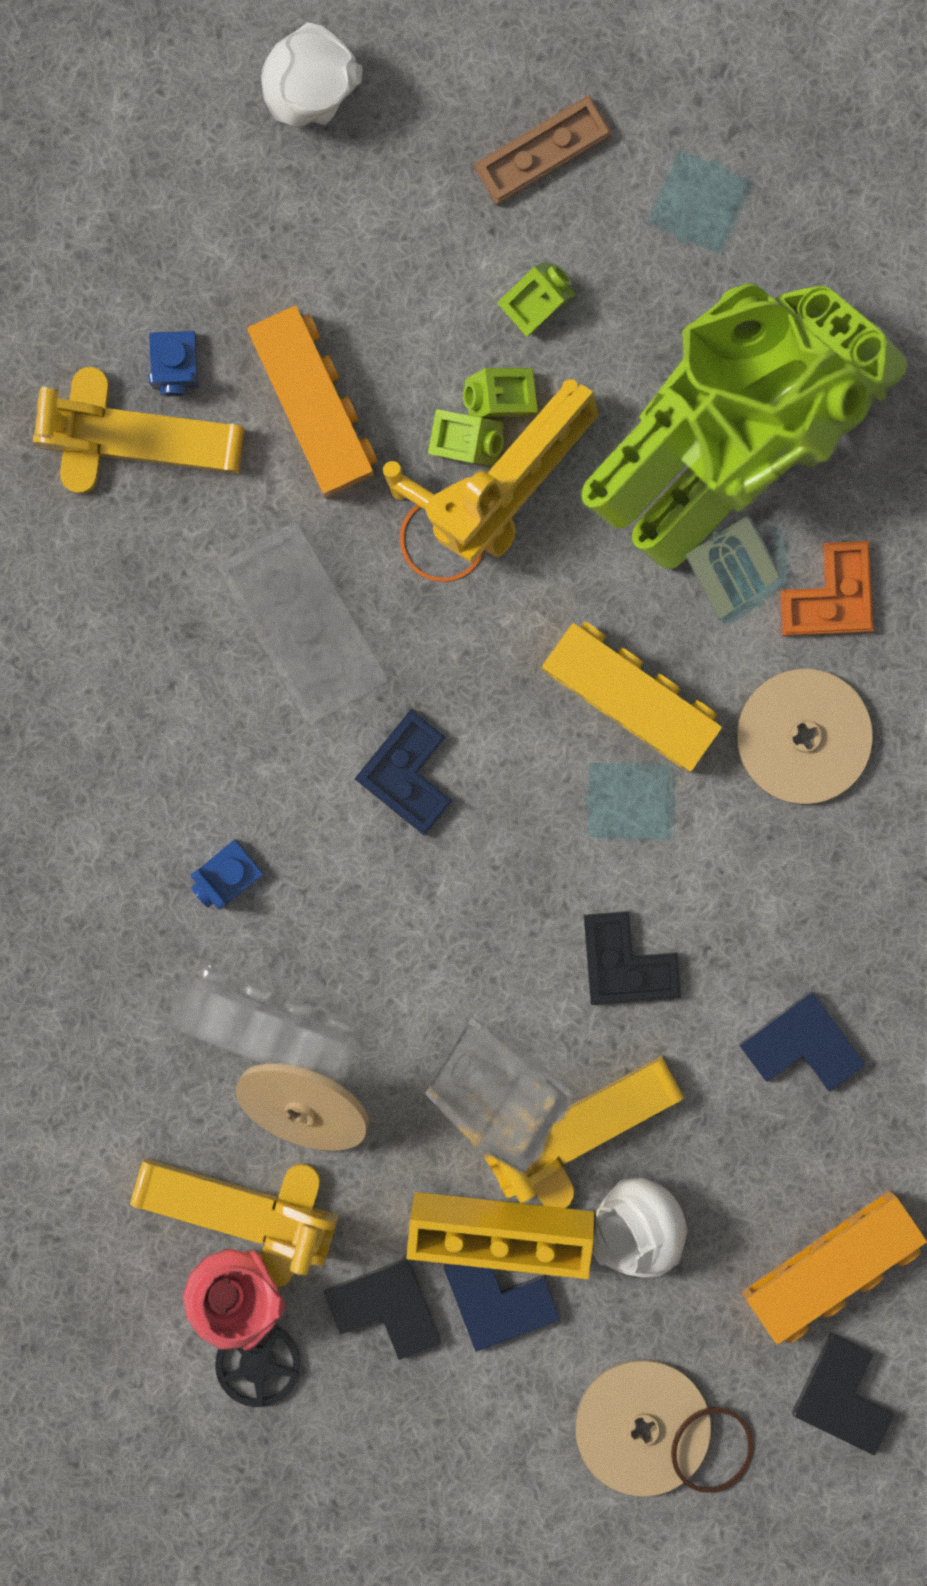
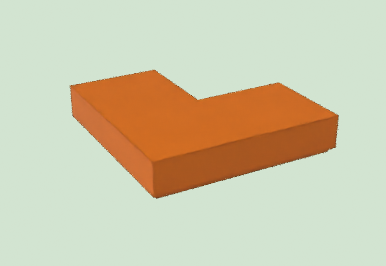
M869 541L823 543L824 588L780 591L782 636L874 631Z

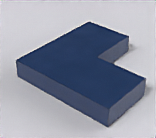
M410 709L354 779L425 836L452 800L418 772L446 737Z
M811 991L738 1044L766 1082L802 1056L829 1092L866 1066Z
M444 1264L446 1276L475 1352L560 1320L544 1275L501 1290L493 1269Z

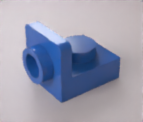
M195 331L149 333L151 374L148 375L150 386L153 389H160L161 396L169 397L184 396L188 394L187 388H198Z
M234 839L201 868L190 875L196 882L191 889L207 908L214 904L221 910L264 873Z

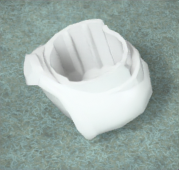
M306 22L295 32L277 42L266 58L261 73L262 95L276 121L292 126H305L310 122L326 125L335 115L340 103L361 83L363 67L361 64L356 63L353 53L335 34L323 25Z
M629 1177L620 1180L610 1190L596 1212L592 1253L599 1265H606L626 1275L641 1278L660 1277L670 1271L680 1261L688 1232L680 1204L661 1184L645 1178Z

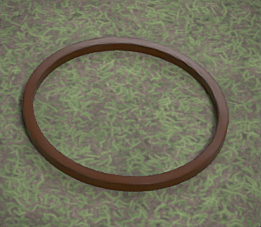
M710 1407L699 1410L681 1424L674 1436L671 1448L673 1468L681 1481L693 1490L704 1493L722 1491L735 1484L749 1467L753 1455V1437L747 1423L735 1412L722 1407ZM709 1413H725L736 1418L746 1432L748 1441L746 1460L737 1474L721 1485L714 1487L695 1485L689 1482L679 1469L677 1462L679 1440L685 1429L697 1418Z

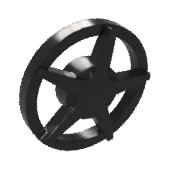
M274 1325L269 1331L273 1334L263 1346L256 1345L248 1351H245L243 1348H237L242 1355L239 1367L226 1375L223 1370L225 1350L218 1349L215 1360L217 1379L225 1393L236 1402L250 1407L269 1406L282 1400L294 1387L300 1371V1355L292 1337L281 1327ZM278 1336L287 1344L291 1352L293 1369L276 1363V1358L271 1350ZM273 1374L291 1376L283 1389L272 1396L264 1398V1382L269 1380ZM244 1377L247 1381L254 1383L257 1398H250L240 1394L229 1384V1381Z

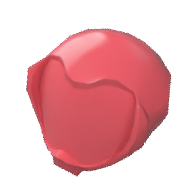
M224 1249L205 1256L189 1273L183 1292L187 1320L200 1338L220 1350L243 1348L245 1351L251 1350L274 1327L276 1321L280 1319L285 1310L284 1299L269 1275L262 1255L255 1250L243 1252Z

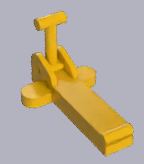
M84 367L74 375L69 400L58 398L59 390L40 388L35 433L32 443L40 449L63 451L60 478L63 485L73 493L86 494L96 486L101 456L240 474L245 435L243 426L107 408L110 391L109 381L102 371L94 367Z
M573 379L564 381L562 388L488 473L479 471L474 476L462 479L437 494H433L405 476L397 462H387L383 467V473L393 497L397 500L407 498L426 510L428 519L433 524L436 539L471 564L483 550L494 557L502 556L512 545L515 538L516 528L512 519L513 515L599 417L594 393L582 384L578 387L577 382Z
M662 1056L540 1122L524 1097L519 1094L510 1093L501 1097L495 1106L497 1123L507 1140L485 1151L484 1158L496 1176L506 1198L517 1196L519 1202L523 1203L537 1194L544 1206L566 1208L573 1199L574 1189L562 1163L566 1164L680 1102L685 1097Z
M144 1158L130 1201L131 1206L256 1243L262 1244L264 1242L261 1255L269 1275L277 1288L286 1285L294 1273L307 1275L310 1264L317 1266L325 1265L339 1217L338 1214L313 1207L320 1186V1177L314 1166L308 1163L294 1164L288 1169L277 1197Z

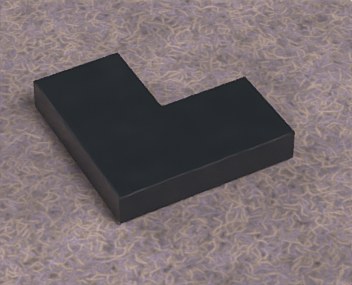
M629 911L583 914L591 1005L681 998L677 952L632 956Z
M403 1258L324 1290V1296L340 1335L383 1319L398 1360L441 1344V1339L409 1259Z
M830 1332L793 1408L792 1415L875 1456L894 1414L892 1411L855 1394L873 1357L872 1352Z

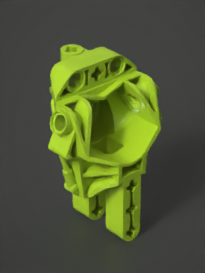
M744 283L729 289L722 295L718 303L697 320L687 325L682 330V361L640 414L639 418L642 421L586 481L582 490V501L610 526L622 529L633 523L687 465L688 468L640 518L632 532V541L639 550L660 567L672 569L684 562L687 558L686 555L693 552L732 509L739 513L792 465L796 463L814 468L819 462L827 461L832 455L839 437L854 429L864 420L874 397L882 402L887 397L886 388L894 386L899 382L907 369V359L886 335L826 286L803 288L781 294L774 300L755 283Z

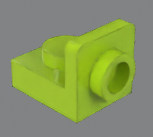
M546 261L534 266L497 304L522 333L528 337L563 304L570 302L576 296V293L570 287L572 281L567 273L558 265H551Z
M484 368L467 377L463 390V402L468 409V415L487 419L489 417H530L538 413L533 368Z
M436 409L428 454L494 466L503 449L504 437L502 432L504 423Z

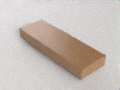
M588 95L473 164V168L497 206L609 139L613 133L591 96Z

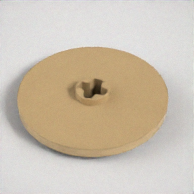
M794 669L769 678L754 690L740 713L736 739L739 757L746 772L762 790L786 802L812 804L838 796L859 778L869 760L873 733L867 708L860 696L850 685L837 676L821 670ZM801 723L805 729L814 728L817 736L811 739L812 747L809 749L804 744H795L793 741V737L798 734L797 726Z
M278 1063L256 1065L247 1069L241 1075L236 1087L238 1103L255 1123L271 1134L299 1146L323 1151L350 1149L363 1141L369 1127V1118L365 1108L351 1092L330 1078L305 1068Z
M637 1359L619 1363L601 1373L589 1385L581 1398L575 1420V1433L579 1452L591 1473L599 1481L615 1491L632 1496H655L666 1493L683 1484L673 1468L671 1459L674 1436L681 1424L689 1416L707 1408V1405L694 1382L683 1372L671 1365L648 1359ZM709 1414L694 1420L685 1429L679 1440L677 1462L681 1473L687 1480L699 1468L707 1453L711 1435ZM641 1417L646 1423L652 1421L655 1423V1425L650 1427L651 1436L643 1439L640 1433L634 1435L631 1433V1431L636 1429L635 1420Z

